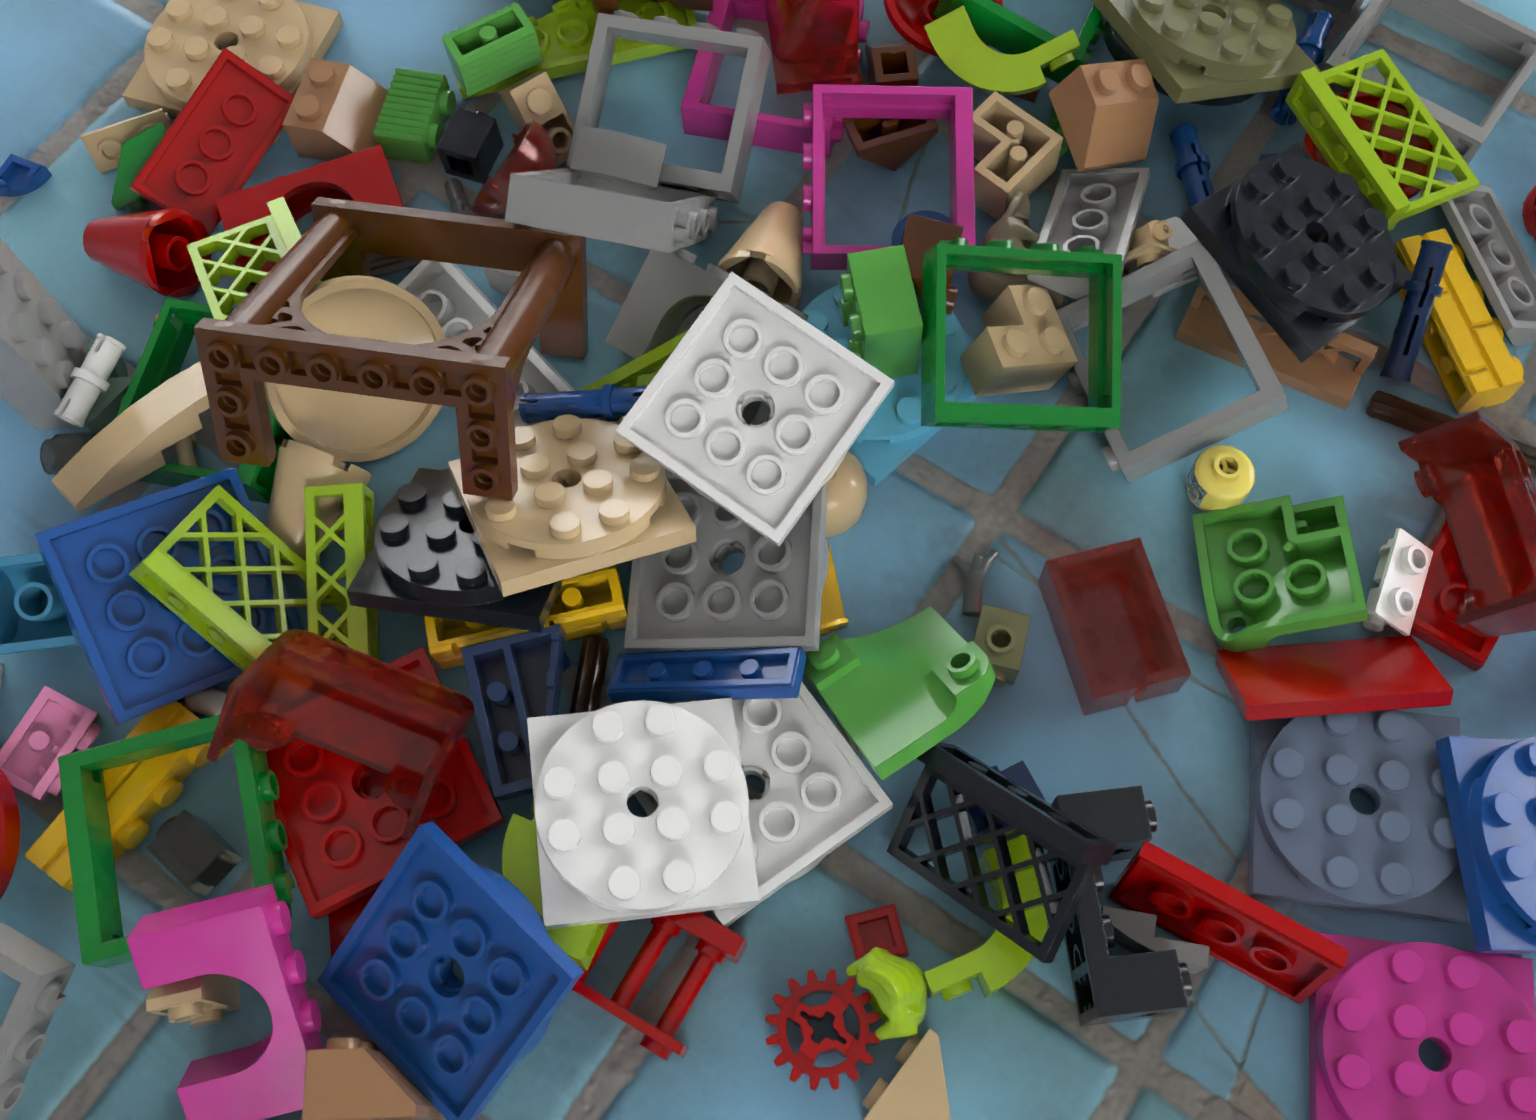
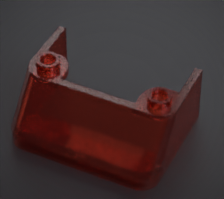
M1478 410L1399 441L1400 450L1419 465L1420 470L1414 472V477L1421 494L1425 498L1432 496L1443 507L1470 590L1464 592L1465 602L1458 605L1460 615L1456 616L1458 625L1482 638L1536 631V485L1519 446Z
M287 630L230 684L206 759L217 762L238 739L245 741L247 745L256 750L270 751L287 745L293 737L299 738L388 774L384 786L385 792L395 805L411 811L402 834V838L410 840L435 802L474 714V706L469 698L459 692L323 636L305 630Z

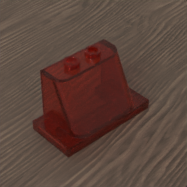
M764 0L777 95L812 91L813 84L861 85V70L858 58L860 0Z

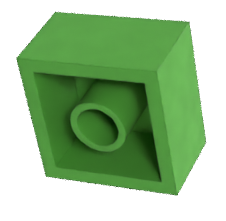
M904 245L847 254V273L839 275L842 299H839V310L843 327L849 326L851 339L847 341L848 350L890 378L918 374L923 322Z

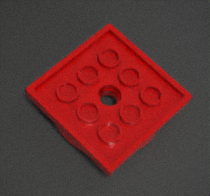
M424 647L264 724L266 736L271 738V749L266 751L268 768L275 773L280 792L279 799L273 801L275 820H281L285 827L288 847L284 852L309 915L316 920L378 889L420 825L433 821L460 847L506 823L476 758L472 743L463 729L429 653ZM379 772L389 774V785L386 791L380 797L367 796L365 786L368 779Z

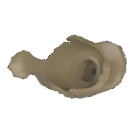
M1021 191L1016 193L1006 212L1000 216L999 220L986 233L983 246L988 241L1008 240L1014 242V248L1030 249V246L1033 245L1032 242L1039 240V234L1033 232L1029 225L1031 210L1027 194ZM972 271L968 273L969 286L974 294L990 304H993L1008 285L1036 284L1028 281L1027 275ZM1048 289L1056 310L1068 305V296Z

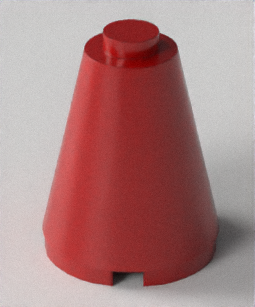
M168 208L94 219L84 230L83 247L86 254L92 260L161 295L181 298L192 294L201 284L199 279H197L198 275L186 245L205 239L209 235L203 223L198 219H193L188 214L190 212L183 209ZM211 254L202 257V259L210 260Z

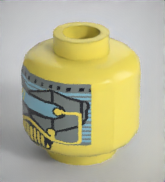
M1217 445L1207 448L1198 455L1186 477V491L1190 501L1204 512L1242 505L1255 483L1254 466L1248 456L1235 447Z

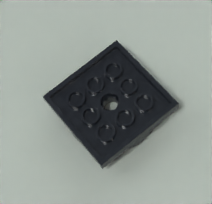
M1299 142L1276 156L1265 158L1255 163L1240 178L1192 206L1180 218L1301 363L1403 289L1405 280H1411L1412 277L1410 271L1395 255L1392 238L1387 229L1389 225L1388 219L1385 214L1373 206L1369 199L1358 189L1356 181L1350 175L1338 173L1314 161Z
M419 468L411 482L400 487L397 494L381 511L374 530L375 543L347 589L350 606L542 632L563 580L503 597L451 480L449 468L443 470Z

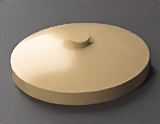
M360 275L343 276L320 282L309 292L302 304L301 311L305 318L313 326L327 334L412 345L446 339L436 317L421 300L396 284L375 277ZM264 382L268 406L280 426L295 441L336 456V459L342 462L372 461L402 450L423 434L442 407V405Z

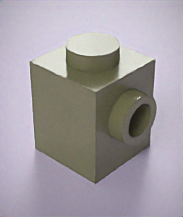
M983 604L973 641L986 653L996 675L993 687H1002L1005 683L1014 685L1021 666L1031 616Z

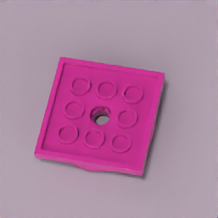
M1316 932L1350 951L1345 968L1309 997L1310 1120H1536V1009L1533 959L1477 953L1431 942L1401 943ZM1427 1038H1430L1431 1041H1434L1441 1048L1445 1057L1441 1068L1436 1072L1425 1067L1419 1058V1045Z

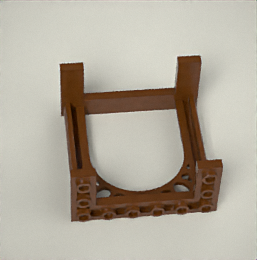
M318 197L311 204L314 224L225 320L202 318L194 327L220 460L269 467L276 458L264 382L456 407L463 494L513 500L518 491L514 404L522 370L533 343L540 333L541 354L584 359L588 353L586 237L506 222L505 219ZM368 253L521 272L498 310L487 321L468 332L436 342L412 345L327 334L313 326L301 311L304 299L321 278L323 282L343 276L360 275L371 277Z

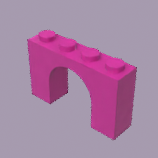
M273 884L144 915L126 939L143 990L201 975L222 974L238 978L251 985L261 994L269 1007L272 1017V1031L265 1038L244 1048L190 1062L176 1089L187 1120H263L303 1109L307 1050L326 1049V1047H323L319 1034L321 1030V1013L318 1003L315 999H308L304 986L306 981L305 960L300 950H293L288 934L291 931L290 912L284 900L278 901Z

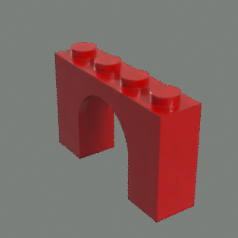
M381 144L358 150L355 153L328 162L316 164L313 167L286 176H279L273 180L237 190L215 199L225 231L271 215L267 202L284 197L295 223L304 215L312 212L311 204L318 197L405 207ZM270 233L252 239L249 244L261 246ZM239 255L234 264L235 266L245 268L252 257ZM267 260L259 271L269 272L278 262ZM250 282L245 289L246 292L249 294L258 283Z

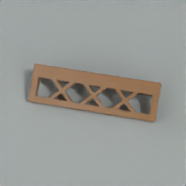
M1200 281L1174 339L1245 368L1212 303L1203 299L1207 293ZM1230 287L1279 382L1345 410L1352 400L1361 376L1374 359L1379 347L1342 333L1301 363L1268 323L1252 319L1251 316L1253 315L1261 318L1263 316L1242 291ZM1344 351L1360 359L1357 362L1340 355L1338 352Z

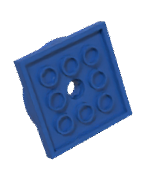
M235 467L35 533L33 536L65 608L72 634L86 656L115 725L124 723L244 673L129 575L218 484L256 517ZM215 502L206 511L208 532H233L231 515ZM197 522L187 532H197ZM243 527V532H249ZM177 541L167 551L183 567H200L198 541ZM209 541L211 567L236 566L234 541ZM244 541L246 566H270L269 549L260 541ZM271 574L247 575L250 600L274 599ZM194 575L199 581L202 582L201 575ZM212 575L214 594L223 601L239 600L237 575ZM282 579L284 599H291ZM285 607L287 632H305L295 607ZM250 608L252 626L261 634H277L275 608ZM233 609L240 615V609ZM308 640L288 641L290 654L308 647ZM278 641L271 642L278 648Z
M1447 736L1437 740L1435 743L1476 952L1536 954V736L1524 740Z
M431 821L417 828L317 981L446 1120H476L517 1063L539 1043L547 1030L552 1015L583 975L584 971L549 937L542 917L514 884L499 873L474 863ZM452 959H455L461 966L464 981L458 979L453 973Z

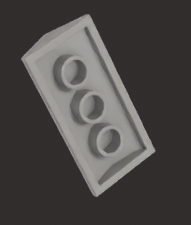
M1104 168L1085 172H1078L1077 169H1062L1037 244L1055 243L1059 245V251L1075 252V249L1078 247L1096 246L1097 250H1103L1105 254H1121L1123 272L1150 177V168ZM1027 275L1028 281L1073 299L1089 294V278Z
M1439 178L1434 179V180H1437V181H1440V182H1444V183H1447V184H1450V185H1454V184H1456V183H1459L1458 181H1452V180H1446V179H1439ZM1478 185L1474 191L1440 204L1513 346L1517 347L1536 342V271L1491 186Z

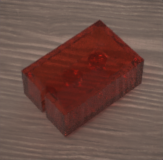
M1140 537L1045 561L1038 584L1084 716L1127 705L1132 696H1134L1135 702H1140L1180 690L1190 677L1191 671Z

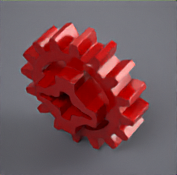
M812 969L807 971V984L804 986H800L793 978L788 980V986L792 993L788 998L779 994L774 995L773 1001L781 1011L779 1015H766L765 1022L773 1027H777V1033L767 1037L765 1040L767 1046L781 1047L782 1052L775 1058L774 1063L777 1067L784 1066L787 1063L793 1066L789 1078L793 1083L798 1081L803 1074L810 1076V1090L816 1091L820 1084V1079L828 1078L831 1088L835 1091L839 1090V1075L845 1073L848 1078L856 1082L859 1079V1074L854 1065L858 1061L869 1066L873 1063L874 1058L865 1048L866 1045H877L881 1042L876 1037V1033L869 1032V1026L880 1021V1014L875 1012L866 1013L864 1007L869 1003L872 996L867 992L856 997L852 993L856 979L852 976L842 986L836 983L835 970H829L825 981H818ZM813 994H832L826 1004L809 1007L805 1003L800 1002ZM849 1006L853 1009L858 1020V1040L848 1033L845 1028L843 1016ZM802 1016L811 1021L814 1019L818 1022H822L826 1016L834 1020L832 1030L838 1035L837 1038L845 1044L836 1039L832 1041L826 1037L820 1044L812 1040L814 1029L808 1024V1020ZM788 1019L801 1028L803 1043L797 1054L794 1053L788 1042ZM837 1052L847 1058L843 1062L831 1067L813 1066L820 1055Z

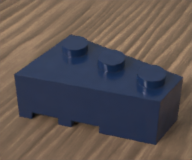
M560 624L545 627L542 632L529 631L461 648L494 798L504 801L533 793L527 718L559 714L566 633Z

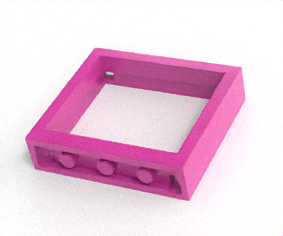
M713 0L714 8L713 11H709L706 23L717 26L720 31L731 32L735 17L845 34L833 85H854V83L849 81L851 75L858 76L862 59V50L858 49L859 42H867L870 21L864 20V0ZM697 51L681 104L684 134L725 141L729 140L735 109L710 105L724 54ZM764 113L758 114L752 145L802 153L803 143H811V129H803L802 120ZM825 117V158H830L834 141H842L844 132L842 118Z
M813 84L811 103H803L802 113L803 129H811V143H803L802 170H811V185L803 184L802 212H810V227H803L802 254H810V270H847V254L891 247L825 245V117L949 120L950 223L963 226L961 238L967 239L968 245L975 246L973 87Z

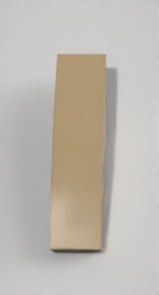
M197 362L166 380L124 410L87 442L51 480L53 487L78 512L166 465L161 451L203 428L198 414L209 409L210 406L201 362Z

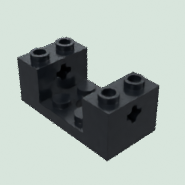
M1142 785L1057 795L1051 804L1116 844V849L1110 861L1132 859L1145 840L1150 842L1153 839L1152 832L1157 830L1155 808L1151 800L1145 801ZM1063 859L1050 862L1055 892L1066 890L1076 868ZM1098 865L1064 936L1080 1027L1163 1017L1188 1007L1186 997L1192 994L1191 977L1187 965L1184 962L1179 963L1176 949L1109 956L1108 949L1114 948L1115 938L1109 915L1101 914L1098 894L1104 891V881L1101 866Z

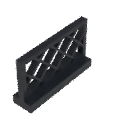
M936 744L917 757L925 766L886 852L1042 963H1052L1097 866L1108 865L1117 845L956 745ZM938 779L947 785L951 806L935 812L931 793ZM963 796H965V797L968 798L969 800L964 801V800H963ZM980 806L986 811L991 832L973 838L966 810ZM954 815L960 842L943 848L937 821ZM1002 821L1007 823L1009 826L1003 827ZM925 826L930 853L917 856L907 849V846L915 829ZM1021 832L1027 838L1032 859L1013 865L1006 836ZM993 841L1000 869L982 875L975 846ZM1043 847L1049 850L1050 853L1044 854ZM962 851L969 879L956 883L950 879L945 857ZM1063 859L1075 867L1076 870L1067 889L1054 893L1047 863ZM933 861L934 867L930 865L928 862ZM1034 867L1041 897L1022 903L1015 873ZM1002 878L1009 907L996 911L989 906L984 883ZM971 888L972 893H970L966 889ZM1040 906H1044L1049 924L1042 942L1030 935L1024 912ZM1012 916L1013 922L1007 919L1006 917Z

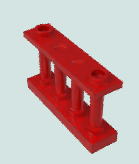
M701 912L652 917L650 923L654 925L611 999H608L585 985L584 982L621 921L609 923L588 970L582 969L584 973L572 990L643 1033L644 1036L639 1044L666 1061L671 1052L684 1058L689 1048L675 1040V1034L715 964L722 965L725 958L736 964L738 963L747 947L745 938ZM680 931L698 941L694 948L698 953L654 1027L628 1010L671 936L677 938Z

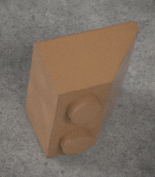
M311 58L282 125L300 157L328 162L355 153L361 149L371 148L378 145L373 135V129L376 128L378 115H381V108H383V102L386 101L388 90L350 64Z
M1144 59L1080 65L1048 93L1078 172L1137 164L1147 158L1159 96Z
M329 1038L326 1040V1049L307 1050L302 1120H442V1114L385 1053L375 1051V1042H361V1038Z

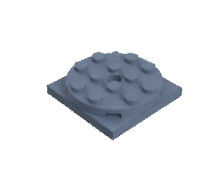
M1385 710L1250 721L1247 895L1253 898L1458 924L1467 921L1466 896L1435 741L1447 736H1460V718ZM1361 788V790L1371 796L1375 803L1372 814L1364 815L1353 808L1349 798L1352 789Z

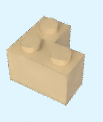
M996 91L973 112L974 158L980 162L974 167L975 205L998 221L1000 216L1006 212L1018 191L1024 192L1029 197L1056 170L1063 142L1061 135Z
M1038 284L1008 285L982 315L986 326L984 331L960 356L975 397L1049 390L1078 362L1048 289Z

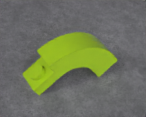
M964 5L924 26L936 53L945 66L962 82L990 94L996 91L1001 95H1020L1046 87L1047 82L1041 69L1049 66L1051 72L1059 70L1075 61L1073 53L1080 50V43L1074 29L1022 54L1009 55L999 53L986 46L977 36Z
M533 802L531 815L534 818L532 821L514 813L510 819L502 849L503 877L508 879L526 896L543 919ZM593 923L547 930V933L580 968L587 971L609 923Z
M1024 834L1007 841L1013 865L1032 859L1027 838ZM995 847L984 851L979 859L984 874L1000 869ZM1034 867L1015 873L1022 903L1041 897ZM999 878L990 881L989 884L995 897L997 911L1008 908L1009 904L1003 879ZM1044 906L1024 911L1030 935L1042 942L1048 926ZM1012 916L1006 917L1007 919L1013 922ZM994 928L989 940L978 949L923 973L928 986L927 996L931 998L941 993L944 1002L950 1001L972 991L974 988L970 980L977 978L986 998L1012 981L1034 956Z

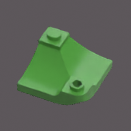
M1290 495L1232 506L1226 509L1192 514L1208 622L1215 641L1223 649L1242 652L1265 648L1271 639L1284 634L1369 620L1343 495L1292 505ZM1235 627H1245V629L1237 633H1230Z
M931 606L897 625L869 635L841 639L837 633L833 634L819 643V651H808L805 653L807 658L803 672L808 683L831 711L840 728L882 781L966 724L985 703L996 675L986 653L973 640L967 643Z

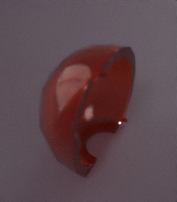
M535 118L530 119L517 135L514 133L511 135L514 138L512 141L515 144L494 176H488L472 204L471 212L482 217L505 219L510 173L558 169L557 153L553 141L547 130Z

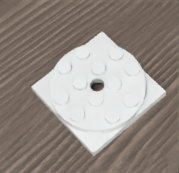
M731 271L615 431L626 441L687 482L699 494L717 503L768 540L780 546L822 486L837 471L847 451L892 390L895 381ZM754 401L766 403L771 410L769 420L759 425L747 424L743 419L744 408Z
M801 682L798 698L732 700L744 775L758 776L766 785L760 799L749 800L748 812L760 894L759 903L787 883L811 871L829 853L893 807L892 801L803 682ZM643 790L633 794L647 816H651L656 811L658 803L652 795L643 792ZM757 905L712 911L720 923L727 927Z
M732 698L672 704L646 700L627 701L591 712L527 718L543 919L546 930L759 904L760 894L748 815V788L741 765ZM639 790L652 795L658 803L656 811L651 816L637 817L628 810V799Z

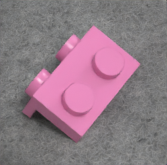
M45 685L0 750V769L4 772L12 786L30 794V796L39 801H44L49 793L57 797L62 791L58 757L77 752L78 749L81 751L86 750L92 746L103 728L95 724L100 714Z

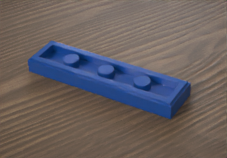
M802 647L620 653L617 656L606 693L612 703L642 700L664 702L702 701L732 698V700L798 698L807 657Z

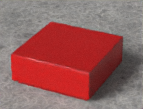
M895 903L844 917L856 961L869 953L874 947L886 949L891 954L901 958L909 956Z

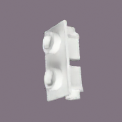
M1396 528L1394 538L1389 539L1387 544L1380 548V558L1373 578L1379 584V587L1370 589L1366 602L1369 620L1364 621L1363 626L1368 630L1380 632L1383 631L1384 625H1390L1404 636H1409L1433 551L1403 529Z

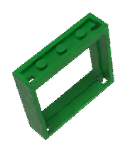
M940 0L933 15L940 18L964 5L980 40L998 51L1009 55L1028 52L1057 37L992 0ZM1093 3L1077 34L1080 50L1073 53L1075 61L1054 72L1050 71L1049 66L1041 69L1044 76L1058 84L1080 65L1088 64L1093 51L1087 47L1089 43L1095 45L1104 31L1106 21L1101 19L1103 15Z
M960 237L953 241L939 240L937 244L923 254L921 426L1103 433L1121 428V254H1105L1103 250H1097L1096 246L1078 247L1075 249V252L1059 251V245L1055 243L1033 244L1030 246V249L1014 248V242L1008 240H993L986 242L985 246L968 245V240ZM946 270L1089 278L1088 407L945 401Z
M171 298L165 299L158 318L154 321L153 330L143 354L137 361L136 371L128 390L121 399L117 416L180 372L195 335L194 327L202 318L214 319L208 304ZM231 308L227 315L229 316L235 308ZM268 406L276 455L278 456L282 440L286 439L288 441L290 439L294 441V439L280 426ZM277 456L269 467L239 464L237 473L249 501L269 504ZM165 462L166 465L137 481L176 487L220 471Z
M242 708L58 757L82 965L108 968L133 961L126 941L128 936L124 937L103 771L229 737L232 738L254 886L257 888L273 884L278 901L284 900L286 902L290 917H293L290 902H293L291 889L295 888V883L291 873L285 871L282 851L288 847L286 830L281 820H275L273 801L279 799L280 792L276 775L268 768L266 751L271 749V738L266 736L264 721H261V719Z

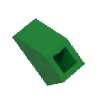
M162 122L122 144L111 204L116 211L125 207L130 214L149 203V201L130 190L129 187L166 134L167 130Z

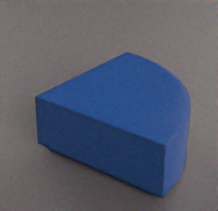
M10 154L0 168V196L15 197L30 193L45 184L52 174L43 165Z

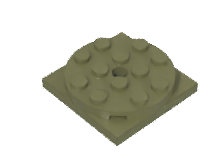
M1091 0L1139 59L1145 60L1152 76L1175 104L1290 89L1301 71L1315 66L1321 72L1315 63L1296 44L1297 37L1292 20L1293 14L1277 0Z

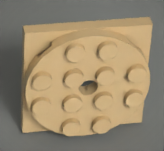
M170 0L166 4L165 9L156 18L147 34L144 46V60L122 94V97L128 107L148 112L162 108L164 112L169 113L171 118L176 119L224 47L295 96L310 59H324L344 24L339 11L296 0ZM284 127L282 128V130L280 131V133L278 134V136L272 144L276 145L279 137L281 136L284 130Z
M566 414L558 416L551 421L515 427L518 491L513 500L463 494L460 459L448 462L451 480L503 597L697 541L696 526L667 480L665 467L619 436L615 431L625 416L621 417L618 421L608 422L580 419L575 415Z

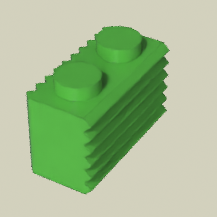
M513 2L511 7L505 6L504 10L497 9L496 14L490 13L488 17L482 16L481 21L474 20L473 24L467 23L465 28L459 27L458 31H451L450 35H443L442 40L453 73L467 96L486 91L492 85L515 74L524 73L530 67L543 62L541 49L538 45V37L535 33L536 30L519 3Z
M395 68L393 81H390L386 101L383 102V108H381V115H378L376 128L373 129L374 138L378 145L381 144L387 159L391 157L394 160L399 158L402 161L408 160L411 163L415 161L419 164L421 162L426 165L430 164L434 150L437 149L436 147L444 133L443 124L446 116H452L455 110V93L450 90L446 75Z

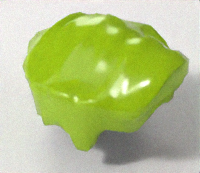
M874 947L869 953L846 968L848 976L857 975L856 980L859 986L868 989L872 996L869 1003L872 1006L873 1012L879 1013L880 1019L885 1021L875 1031L878 1039L908 1037L919 1032L918 1025L926 1016L928 988L919 966L914 962L891 954L886 949Z

